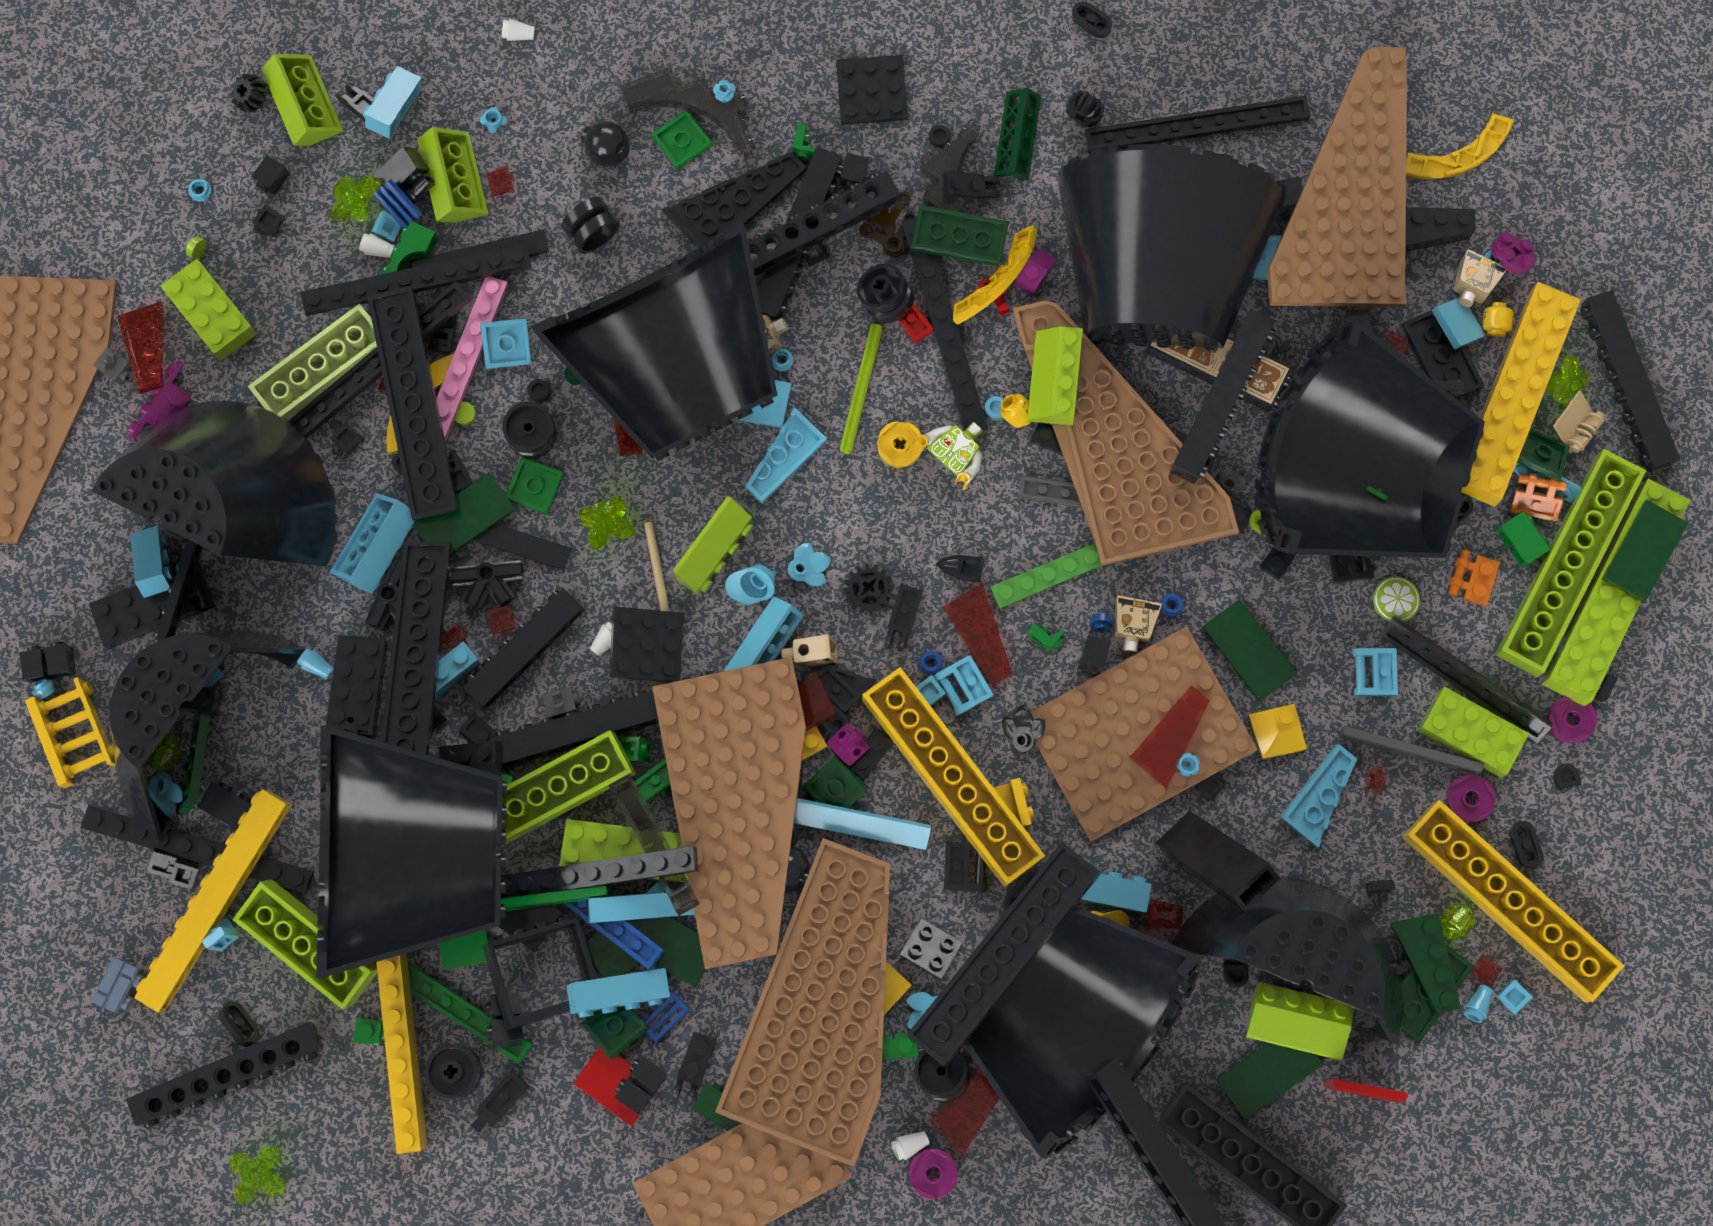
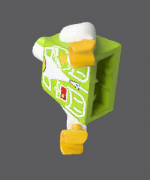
M974 422L965 431H962L957 425L953 427L947 425L933 429L925 435H917L912 444L919 442L922 445L917 450L918 452H922L929 445L927 447L928 451L957 476L954 484L956 485L959 481L965 483L963 490L967 489L969 482L980 470L982 460L981 447L974 440L983 430Z

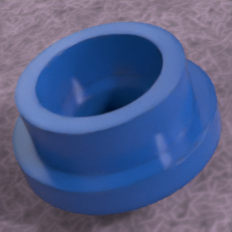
M1173 593L1165 595L1160 602L1162 603V613L1168 617L1178 616L1184 607L1182 598ZM1168 602H1174L1176 608L1169 609L1167 606Z
M1097 613L1092 616L1089 626L1095 632L1104 633L1113 627V621L1110 615Z
M929 651L921 656L919 665L924 673L934 675L942 669L943 660L938 653ZM929 659H933L936 662L934 667L927 666Z

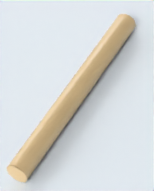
M646 522L644 527L660 611H670L653 522Z

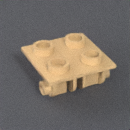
M1578 391L1561 416L1556 420L1553 427L1562 442L1570 446L1569 452L1579 453L1580 450H1584L1587 443L1592 439L1593 436L1591 434L1594 435L1597 432L1596 429L1603 424L1605 415L1600 411L1594 413L1582 392Z

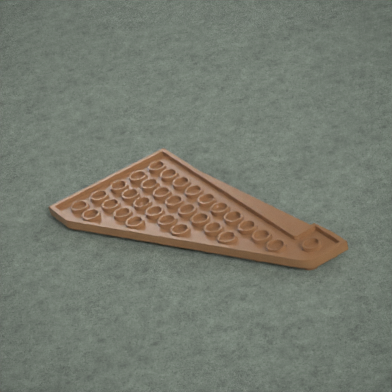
M1372 47L1365 51L1359 59L1267 269L1270 306L1404 307L1407 304L1405 287L1407 61L1405 47Z
M1041 301L1013 308L1017 330L1031 369L1033 367L1036 331L1059 326L1079 328L1059 305L1050 301ZM1082 332L1074 425L1052 424L1096 544L1101 566L1237 535L1239 530L1228 494L1207 471L1203 479L1198 477L1195 484L1170 473L1171 467L1183 444Z

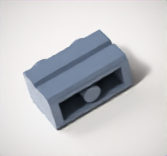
M113 957L91 1002L118 1014L128 1011L134 1001L132 995L135 988L145 978L142 975L145 969L123 959Z

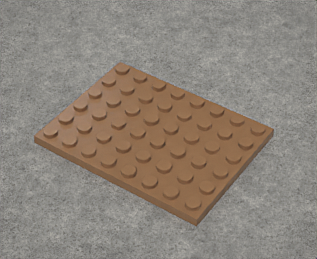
M1187 626L1031 712L1033 719H1045L1044 734L1036 740V745L1090 842L1258 750ZM1191 753V755H1196L1199 758L1200 769L1197 774L1188 777L1180 774L1176 762L1181 758L1182 754ZM1186 763V766H1187V767H1190L1191 764H1190V763Z

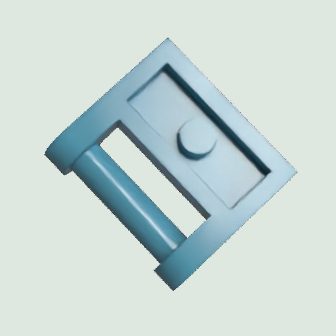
M1396 648L1353 649L1356 665L1354 696H1397ZM1365 657H1371L1372 688H1366Z
M971 655L933 676L941 684L954 707L953 712L956 717L993 697V693ZM952 674L968 699V702L962 704L947 678Z

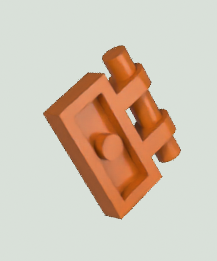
M1529 473V475L1519 474L1517 482L1526 484L1525 490L1515 488L1510 513L1520 514L1524 511L1530 517L1557 522L1563 498L1555 496L1556 490L1565 492L1567 483L1551 478L1537 477V474ZM1534 487L1547 488L1546 494L1533 492Z
M1461 550L1460 557L1456 558L1454 576L1449 581L1450 589L1448 594L1457 596L1459 589L1465 590L1463 600L1486 607L1500 562L1477 555L1474 563L1469 561L1471 552ZM1465 569L1471 571L1468 582L1462 580Z

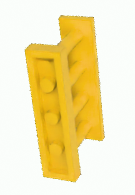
M78 677L73 679L76 689L45 702L36 697H31L25 700L58 786L63 788L74 785L72 778L75 777L74 774L106 761L107 765L115 767L113 745L110 746L90 696L93 694L92 687L88 681L85 682ZM79 697L81 698L85 710L58 722H49L47 714L50 713V710ZM89 718L94 731L67 743L58 744L55 735H58L59 731ZM92 741H98L101 753L71 766L69 764L66 765L63 757L66 756L67 752Z

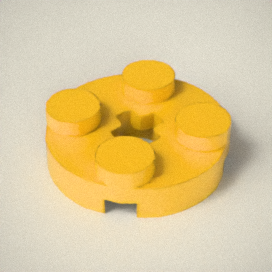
M896 421L887 424L881 430L877 441L878 453L881 459L895 468L908 467L914 464L921 456V452L917 450L922 445L919 442L912 444L916 436L921 435L918 428L908 422L898 423ZM897 439L900 442L903 440L906 441V443L904 444V449L895 448V441Z

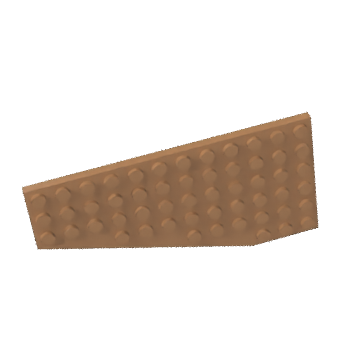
M0 276V543H20L34 508L62 453L61 450L76 418H78L92 388V383L98 373V369L93 364L107 347L110 349L117 282L115 280Z
M792 657L652 687L682 848L697 847L698 872L687 873L705 969L778 954L788 863L806 734V723Z
M822 839L715 1111L717 1114L852 1167L855 1166L881 1096L890 863L827 839Z

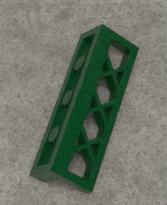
M1029 88L1008 91L1006 93L994 176L1005 177L1012 175L1022 181L1029 180L1041 96ZM1019 97V102L1013 108V99ZM1016 117V123L1010 129V122ZM1013 138L1012 145L1006 149L1007 142ZM1009 158V168L1003 169V164Z

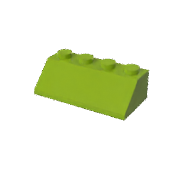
M273 54L261 70L293 146H310L342 133L343 128L312 56Z
M436 127L430 128L417 141L421 157L430 169L426 174L435 183L429 192L436 221L456 223L488 215L469 132Z
M1059 326L1036 331L1028 422L1074 425L1083 328Z
M727 496L673 569L676 580L698 596L702 591L704 593L708 591L713 583L711 578L715 573L720 574L726 566L725 559L729 554L733 556L740 546L738 542L741 537H747L754 527L752 525V516L731 497Z
M1258 982L1251 998L1246 1037L1342 1061L1352 1027L1354 1007L1336 1000Z

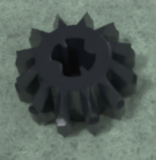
M243 73L241 77H236V84L231 85L233 87V91L230 93L233 97L232 103L244 112L256 113L257 109H263V102L267 101L265 96L269 93L265 89L267 83L255 74Z
M1078 90L1067 101L1065 111L1069 114V118L1074 119L1076 123L1092 127L1101 121L1105 106L1095 95L1089 94L1088 91L1084 93L1082 90Z

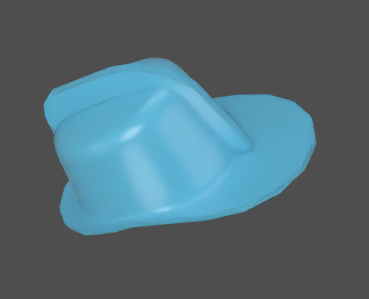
M754 565L736 571L729 575L726 580V592L730 598L744 605L767 600L774 594V577L776 572L763 565Z

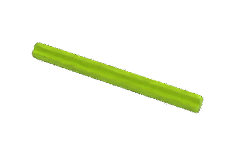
M871 324L840 445V452L844 454H851L883 330L879 324Z

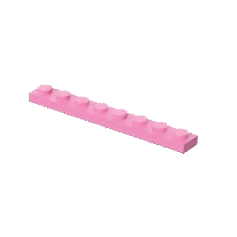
M491 276L486 277L483 281L436 398L445 443L483 351L480 323L495 321L509 286L508 282Z

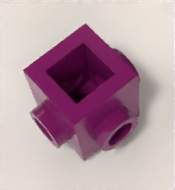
M848 723L827 741L828 745L849 767L870 748L864 741L867 736L858 727L853 729Z

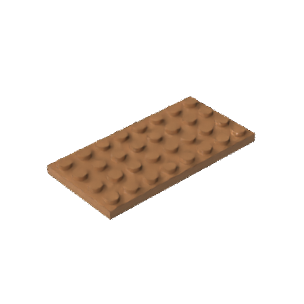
M742 1123L632 1184L653 1226H764L853 1176L847 1164Z

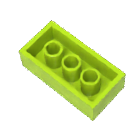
M198 259L160 285L220 361L257 335Z
M1445 686L1437 692L1417 729L1419 733L1462 757L1484 763V769L1500 778L1508 775L1529 735L1526 731Z

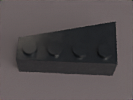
M1406 207L1405 253L1469 240L1476 231L1475 209Z

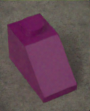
M1038 248L1016 277L1015 286L1035 297L1058 259Z

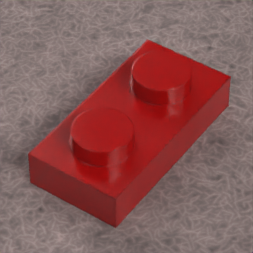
M914 303L907 315L897 321L915 345L934 332V328Z

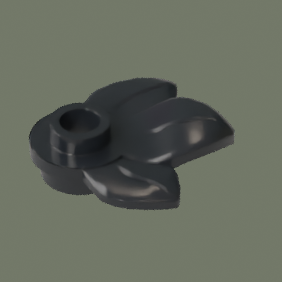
M1021 705L1015 711L1013 718L1003 717V732L1007 738L1013 740V745L1018 751L1028 752L1033 749L1036 740L1043 736L1045 719H1033L1029 708L1026 705ZM1022 736L1025 737L1024 744L1021 743Z

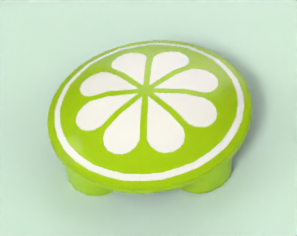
M1387 578L1374 591V609L1387 621H1390L1395 615L1406 622L1419 609V592L1415 585L1405 578Z

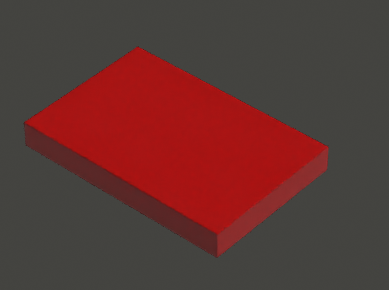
M599 1047L573 1084L632 1127L640 1115L615 1099L617 1092L614 1091L622 1079L627 1080L632 1073L629 1071L631 1064L619 1055L611 1061Z
M1325 1079V1089L1392 1102H1405L1407 1100L1406 1092L1338 1079Z

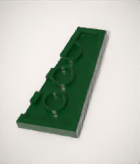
M201 712L194 721L189 750H192L193 754H189L184 771L189 774L181 785L184 798L183 803L177 806V815H186L202 799L203 789H200L201 780H204L206 774V767L203 766V762L209 752V744H206L213 726V723L209 722L210 713Z
M1435 913L1390 922L1435 1014L1461 1009L1439 914Z

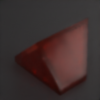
M1150 899L1147 912L1145 913L1144 934L1159 939L1175 929L1180 930L1184 906Z

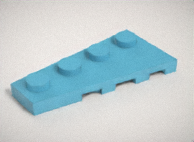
M795 407L787 422L779 431L780 433L774 443L769 447L764 459L760 462L745 486L761 504L827 442V438Z
M1336 744L1279 817L1316 848L1320 846L1322 835L1330 823L1329 819L1334 808L1337 807L1340 800L1339 796L1343 787L1346 786L1357 760L1340 744Z

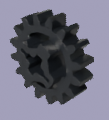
M868 563L865 564V569L863 570L857 566L856 574L851 571L849 572L851 580L844 581V584L849 586V588L843 589L844 594H849L846 602H853V610L859 607L860 614L868 610L869 615H872L873 609L880 613L881 605L889 606L886 599H893V594L889 591L894 590V585L888 584L892 577H885L886 570L882 569L879 572L878 565L876 564L873 569H869ZM864 575H873L871 578L863 577ZM881 582L883 583L885 588L884 594H882V592L878 590V586ZM854 584L859 588V593L856 597L853 593ZM866 585L867 587H870L871 585H873V593L871 591H868L864 594V586ZM867 600L875 601V603L866 604L864 602Z

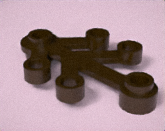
M874 172V173L870 174V175L868 176V178H867V181L869 180V178H870L873 174H875V173H877V172ZM900 192V197L906 196L908 200L896 203L890 213L887 208L881 211L880 215L875 214L867 218L883 227L886 236L873 230L872 226L867 223L862 224L859 228V233L862 234L861 237L871 238L882 244L883 251L891 257H897L905 250V242L903 240L905 235L902 226H900L895 234L893 225L904 206L910 203L911 197L907 192ZM908 212L903 216V221H906L905 219L909 216L916 218V215ZM869 228L870 233L864 234L862 229ZM896 243L898 248L891 249L890 244Z

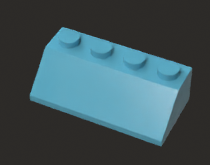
M376 493L330 573L372 594L380 585L385 571L391 566L392 559L397 550L403 546L407 533L413 528V524L416 523V521L412 520L410 508L399 500Z

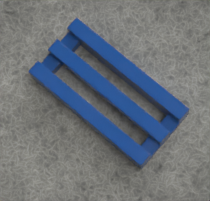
M392 179L373 194L403 228L408 227L410 221L414 222L422 215L419 209ZM387 188H389L398 199H396ZM403 205L411 212L413 216H411L408 213V211L403 207Z
M675 992L644 1021V1024L647 1026L674 999L677 1003L646 1032L655 1043L659 1042L691 1010ZM681 1006L683 1010L655 1036L653 1033Z

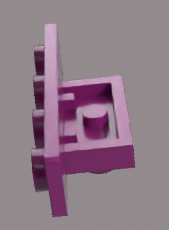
M176 361L173 364L171 362L166 368L164 374L167 376L162 383L158 382L152 390L154 396L151 401H146L139 411L141 413L138 421L133 420L128 427L127 432L129 435L127 438L134 441L146 422L154 427L170 414L184 408L192 395L172 383L184 363Z

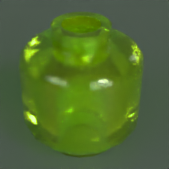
M166 735L149 756V766L157 771L172 769L182 755L181 743L174 737Z
M1465 904L1449 905L1440 919L1443 935L1451 940L1466 938L1476 922L1471 908Z

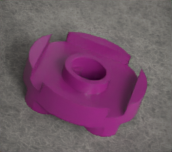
M1503 232L1491 246L1493 257L1495 259L1499 257L1503 262L1501 266L1514 274L1521 275L1526 271L1529 272L1536 263V257L1532 251L1534 248L1533 244L1526 239L1521 240L1509 232Z
M1567 696L1560 698L1552 705L1547 717L1553 723L1550 729L1552 734L1558 740L1572 744L1589 738L1597 724V714L1590 703L1582 706ZM1569 713L1573 717L1577 716L1576 726H1572L1571 723L1567 722V715Z
M1464 775L1451 783L1446 792L1448 808L1464 822L1476 823L1486 819L1492 813L1494 802H1496V795L1492 785L1484 778L1474 775ZM1468 792H1471L1470 795H1476L1475 805H1470V803L1465 801Z
M940 1149L923 1150L913 1158L910 1164V1183L914 1190L925 1198L936 1199L943 1197L952 1191L957 1182L956 1164L949 1154ZM935 1166L939 1169L937 1173L940 1172V1177L934 1178L931 1181L927 1178L929 1175H926L927 1169L932 1170Z

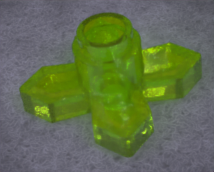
M364 176L357 183V180L352 177H341L332 191L337 203L332 206L330 218L336 222H346L352 216V219L357 222H368L372 209L366 201L377 191L379 180L373 176Z
M1565 356L1562 364V373L1551 375L1546 391L1551 393L1557 403H1563L1564 411L1578 391L1582 392L1587 387L1590 375L1586 369H1579V361L1575 356Z
M622 496L612 498L608 502H599L595 507L589 506L578 510L583 527L591 528L587 533V537L593 550L605 546L611 534L621 539L636 535L631 519L623 518L627 508Z
M278 1145L262 1148L256 1160L246 1152L229 1156L231 1170L241 1175L242 1180L234 1189L237 1204L254 1201L259 1189H262L270 1197L287 1192L285 1179L271 1172L281 1160ZM256 1170L259 1173L258 1179L255 1177Z

